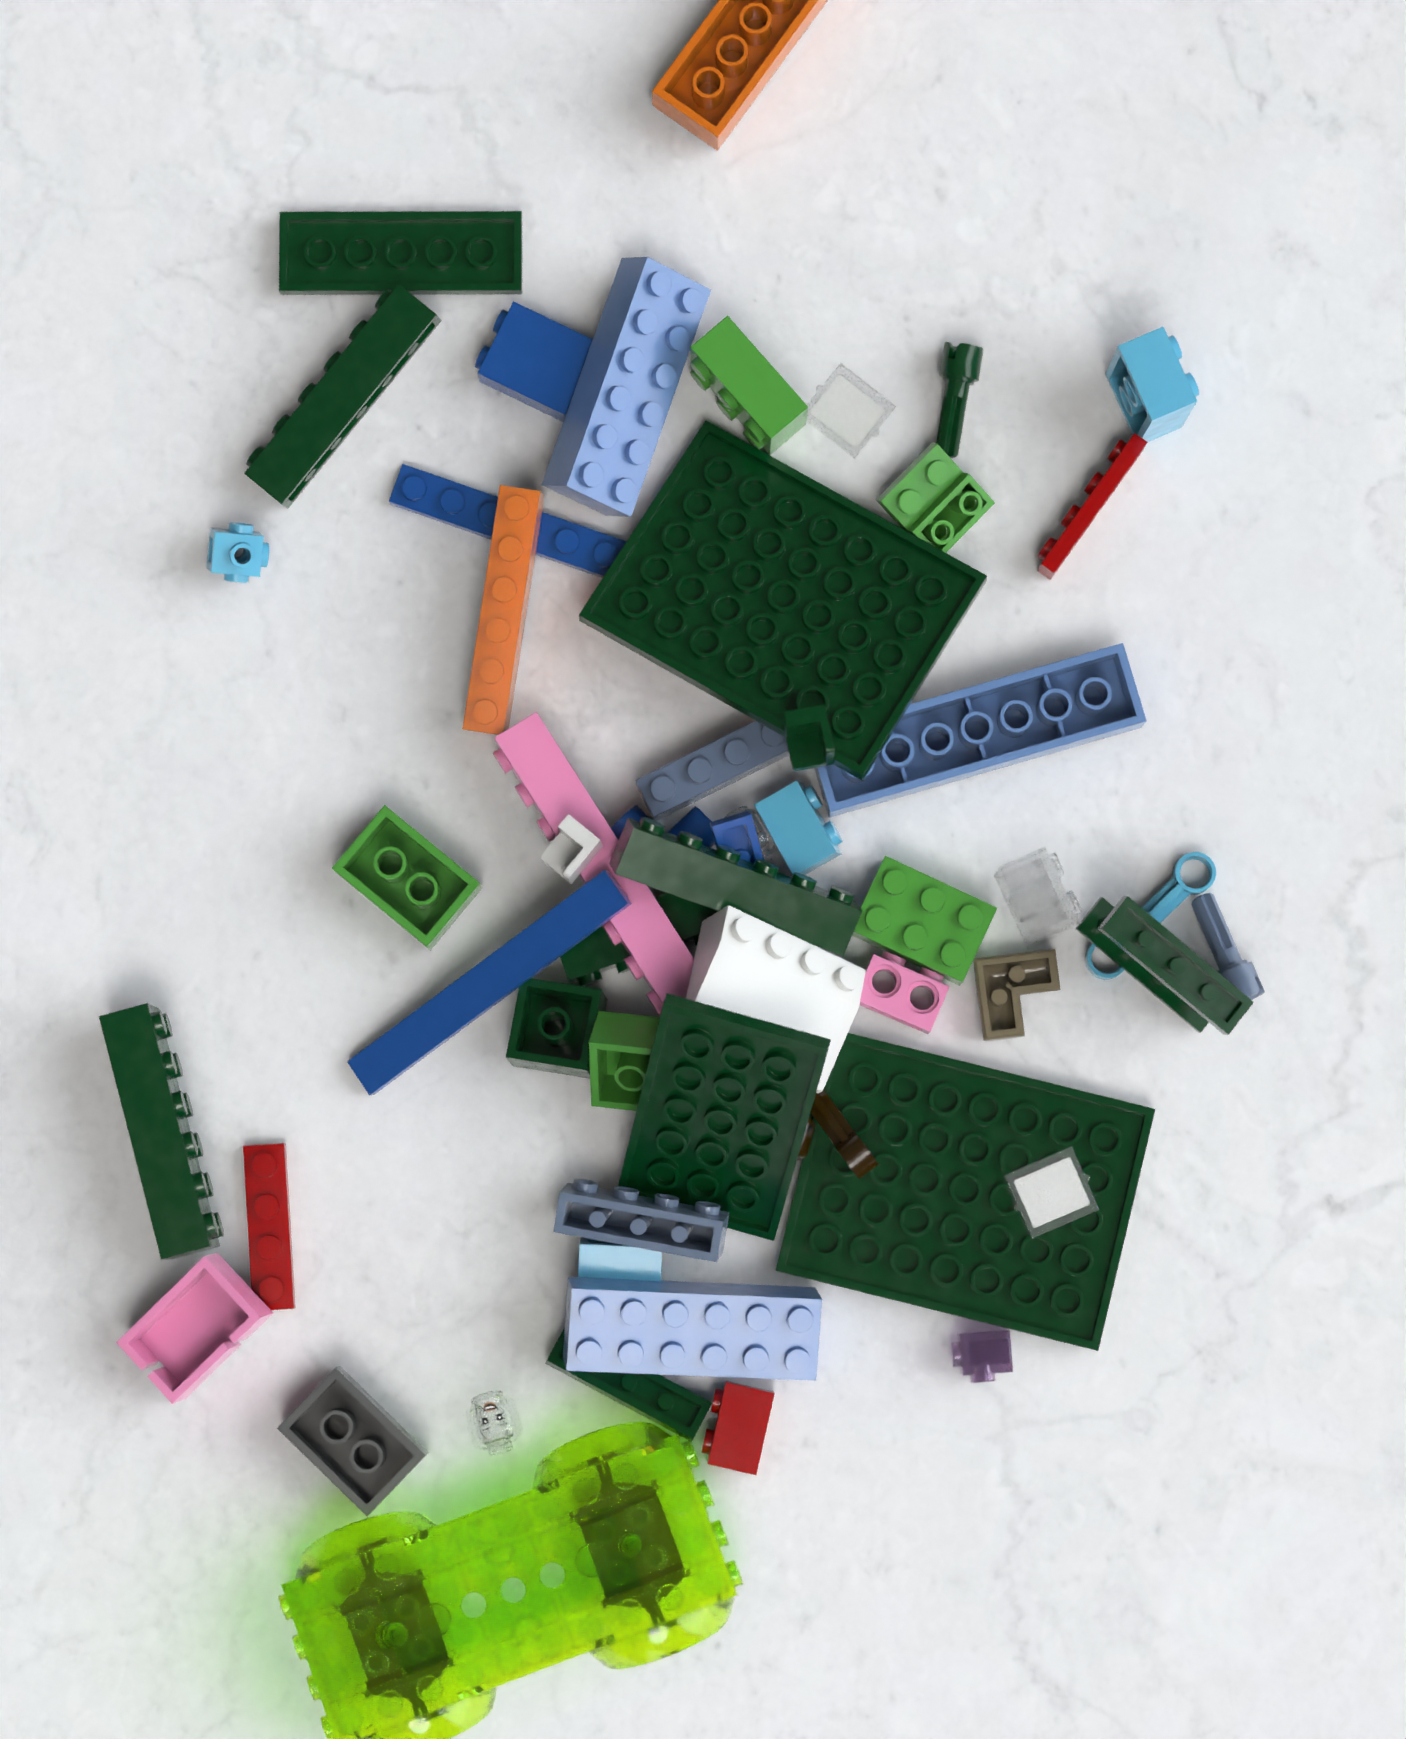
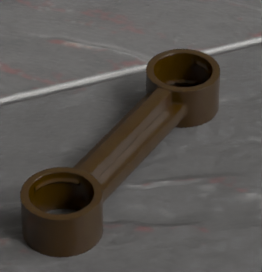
M823 1089L822 1092L816 1093L811 1109L812 1116L858 1179L862 1178L877 1167L879 1163L826 1091Z

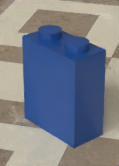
M513 301L509 311L502 310L494 324L493 332L497 333L491 347L485 345L476 360L475 367L479 369V381L564 422L593 339Z

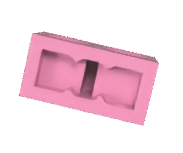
M883 951L881 957L873 954L865 972L859 1005L929 1034L950 987L942 983L944 977L921 967L919 973L904 967L906 960L889 952ZM881 971L890 973L895 980L894 990L887 994L877 992L872 985V978L876 973ZM921 987L930 991L933 997L931 1007L926 1010L915 1008L910 1001L912 990Z

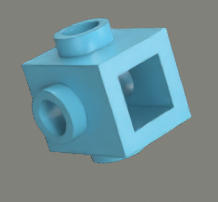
M231 522L229 523V529L210 528L206 568L211 573L224 574V580L248 583L249 576L260 577L261 567H267L269 543L263 542L264 536L259 532H254V525ZM239 548H243V553L239 557H234L235 552Z

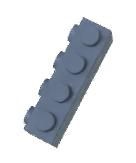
M574 1179L573 1184L567 1183L559 1193L553 1231L555 1233L717 1262L723 1253L729 1212L720 1211V1205L716 1203L697 1201L695 1206L679 1203L678 1197L669 1194H655L654 1198L638 1196L639 1191L637 1189L624 1186H616L614 1191L598 1188L597 1182L586 1179Z

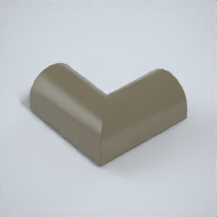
M1055 949L975 958L973 960L983 1041L1025 1036L1020 995L1061 990Z

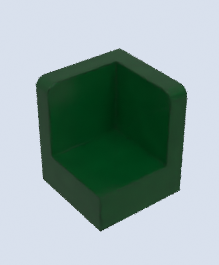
M825 704L783 712V730L792 770L802 771L833 765L835 748Z

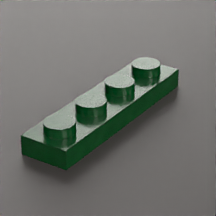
M563 1329L545 1364L686 1440L693 1441L712 1405L710 1401L659 1374L566 1371L563 1361Z

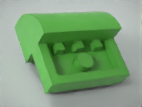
M933 442L876 499L898 524V527L945 553L995 504L972 476L964 473L937 443Z

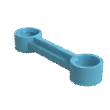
M1200 852L1185 854L1174 865L1172 878L1142 908L1161 923L1189 895L1201 894L1211 887L1216 878L1214 862L1210 857ZM1192 859L1201 861L1207 866L1209 871L1206 885L1197 889L1186 886L1180 876L1183 863ZM1094 944L1090 945L1085 955V963L1088 971L1093 976L1102 980H1109L1117 977L1124 971L1120 966L1111 973L1101 972L1096 969L1092 963V953L1096 946Z

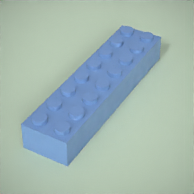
M1121 643L910 704L863 781L835 765L817 767L814 770L827 814L830 818L1139 729L1147 720L1124 644Z

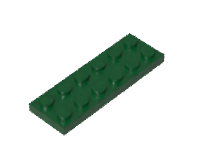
M522 211L280 212V295H382L388 288L394 290L398 284L412 295L522 294Z

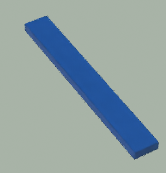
M603 870L347 1061V1063L369 1096L375 1095L632 903L610 871Z

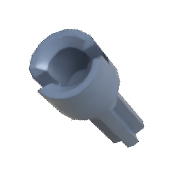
M1206 893L1196 897L1191 905L1218 965V972L1251 1000L1264 994V988L1253 963L1242 960L1215 896L1212 893Z

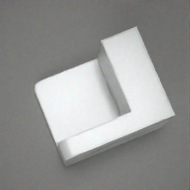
M568 814L558 826L560 833L541 854V860L572 884L601 850L603 845L599 838Z

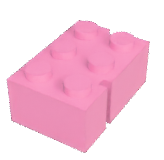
M218 1253L204 1256L116 1343L141 1370L155 1366L159 1361L164 1365L162 1368L153 1370L147 1377L174 1404L186 1399L241 1345L240 1341L248 1339L273 1312Z

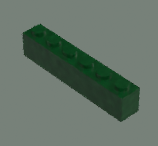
M400 284L394 290L388 288L379 297L375 304V308L378 310L368 322L362 320L358 323L349 336L352 342L343 353L337 351L330 357L323 368L326 373L316 385L314 383L309 384L298 398L299 407L291 416L288 414L284 415L274 426L272 433L275 436L265 448L259 446L248 458L246 465L249 468L244 474L286 508L293 504L440 324L441 319L437 314Z
M642 817L640 822L630 818L627 819L609 863L615 874L717 911L729 905L812 945L844 956L862 913V909L853 900L854 894L837 886H831L830 891L816 886V880L798 872H794L792 877L778 872V866L757 858L755 863L740 859L741 853L724 845H718L717 849L702 845L703 840L700 837L685 831H680L678 836L663 831L665 828L663 824L650 818Z

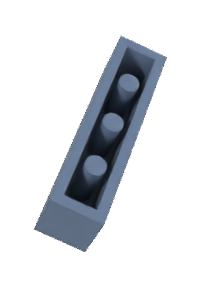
M754 721L635 780L636 787L652 819L658 821L789 756L786 739L772 729Z

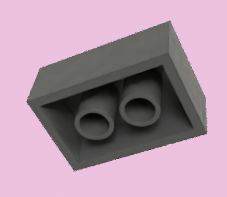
M341 1366L335 1367L277 1428L366 1516L370 1515L429 1453Z

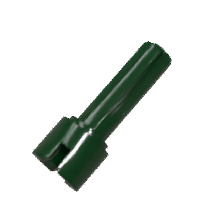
M944 342L939 376L943 377L942 380L946 381L936 443L950 458H955L959 452L969 386L979 381L984 349L965 343H960L955 347L950 342Z

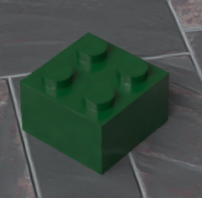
M532 978L528 980L518 990L506 1053L507 1060L514 1067L590 1079L589 1040L598 1012H606L608 1001L602 989Z

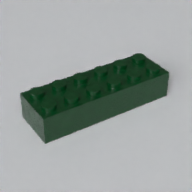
M146 1003L99 1016L161 1260L176 1259L220 1247L218 1238L224 1236L223 1226L219 1213H213L210 1209L208 1197L214 1196L213 1187L208 1172L203 1173L200 1170L198 1157L203 1156L202 1144L198 1133L190 1131L187 1118L193 1116V1110L187 1092L182 1093L180 1091L177 1081L178 1077L183 1076L178 1054H172V1051L169 1050L167 1038L172 1037L173 1034L167 1013L162 1014L159 1008Z

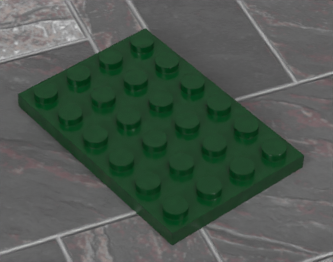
M667 993L618 1186L637 1189L639 1191L638 1196L654 1198L655 1194L673 1195L679 1198V1203L695 1206L697 1201L716 1203L720 1205V1211L729 1212L727 1228L774 1241L831 1039Z

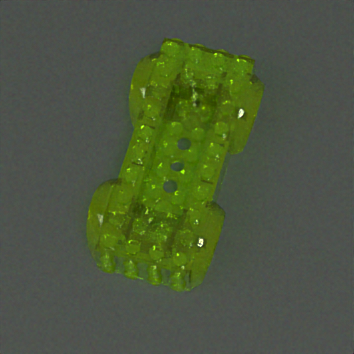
M632 1422L606 1427L571 1440L545 1456L536 1467L532 1490L439 1525L416 1512H394L377 1515L336 1529L308 1546L301 1555L295 1579L281 1584L284 1594L278 1596L286 1620L292 1618L298 1634L292 1636L297 1655L300 1660L306 1659L312 1675L306 1677L307 1684L314 1701L320 1699L326 1715L320 1719L326 1738L450 1739L473 1727L491 1712L495 1702L496 1688L587 1653H590L596 1660L610 1669L636 1667L683 1651L718 1632L729 1620L735 1597L740 1596L737 1587L744 1585L736 1561L727 1562L722 1547L729 1545L721 1521L712 1522L708 1507L715 1504L706 1481L698 1482L693 1468L700 1466L692 1442L690 1440L683 1442L678 1434L672 1436L652 1423ZM548 1563L559 1564L565 1572L563 1583L556 1588L545 1586L540 1578L542 1568ZM510 1578H518L525 1585V1595L516 1603L508 1602L502 1594V1586ZM473 1592L481 1594L486 1601L484 1613L477 1618L468 1617L462 1610L464 1597Z

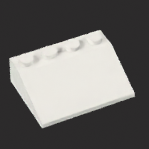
M728 905L702 921L686 999L831 1039L816 1092L820 1093L825 1087L858 1010L866 970Z

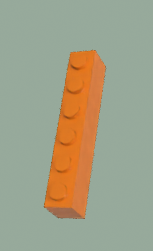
M504 485L499 487L462 728L464 730L499 735L509 729L545 496L541 491Z

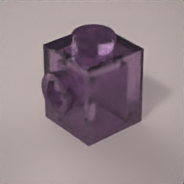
M1008 1329L957 1333L958 1342H951L952 1366L960 1367L961 1375H970L971 1383L996 1381L995 1373L1013 1372L1010 1330Z

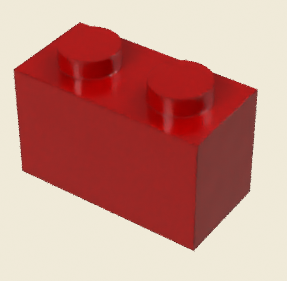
M730 1381L725 1382L724 1389H715L710 1412L718 1414L715 1430L706 1429L701 1453L709 1455L707 1464L757 1475L775 1395L773 1391Z

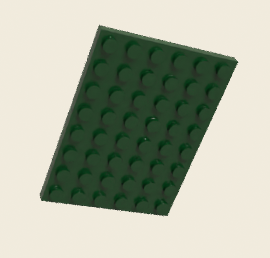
M705 421L580 612L579 621L784 737L783 712L825 704L835 748L833 765L863 781L985 585L987 575L714 424Z
M847 1033L824 1090L879 1165L858 1179L813 1117L816 1130L808 1155L802 1160L775 1271L1098 1351L1155 1109ZM1070 1157L1090 1204L1033 1228L1014 1185V1180Z

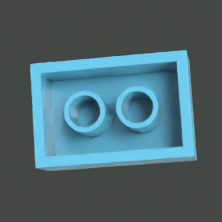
M1164 327L1119 345L1105 373L1132 435L1135 433L1147 442L1182 428L1197 403L1196 396L1199 395L1194 377L1190 372L1184 373L1178 360L1182 358V352L1176 338L1173 335L1168 337Z

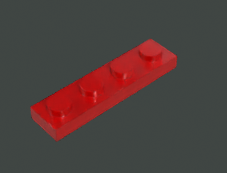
M1135 433L1128 443L1120 439L1107 458L1113 464L1105 475L1097 471L1084 490L1085 493L1090 495L1081 508L1074 504L1060 523L1066 529L1058 541L1050 537L1037 555V557L1043 560L1038 568L1039 573L1049 580L1052 579L1143 452L1148 443Z
M286 1144L243 1146L251 1289L270 1310L295 1309Z

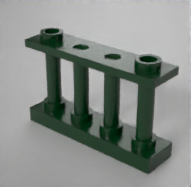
M1123 896L1115 907L1103 897H1100L1075 928L1198 1033H1201L1207 1024L1210 1023L1223 1035H1229L1254 1003L1129 896Z

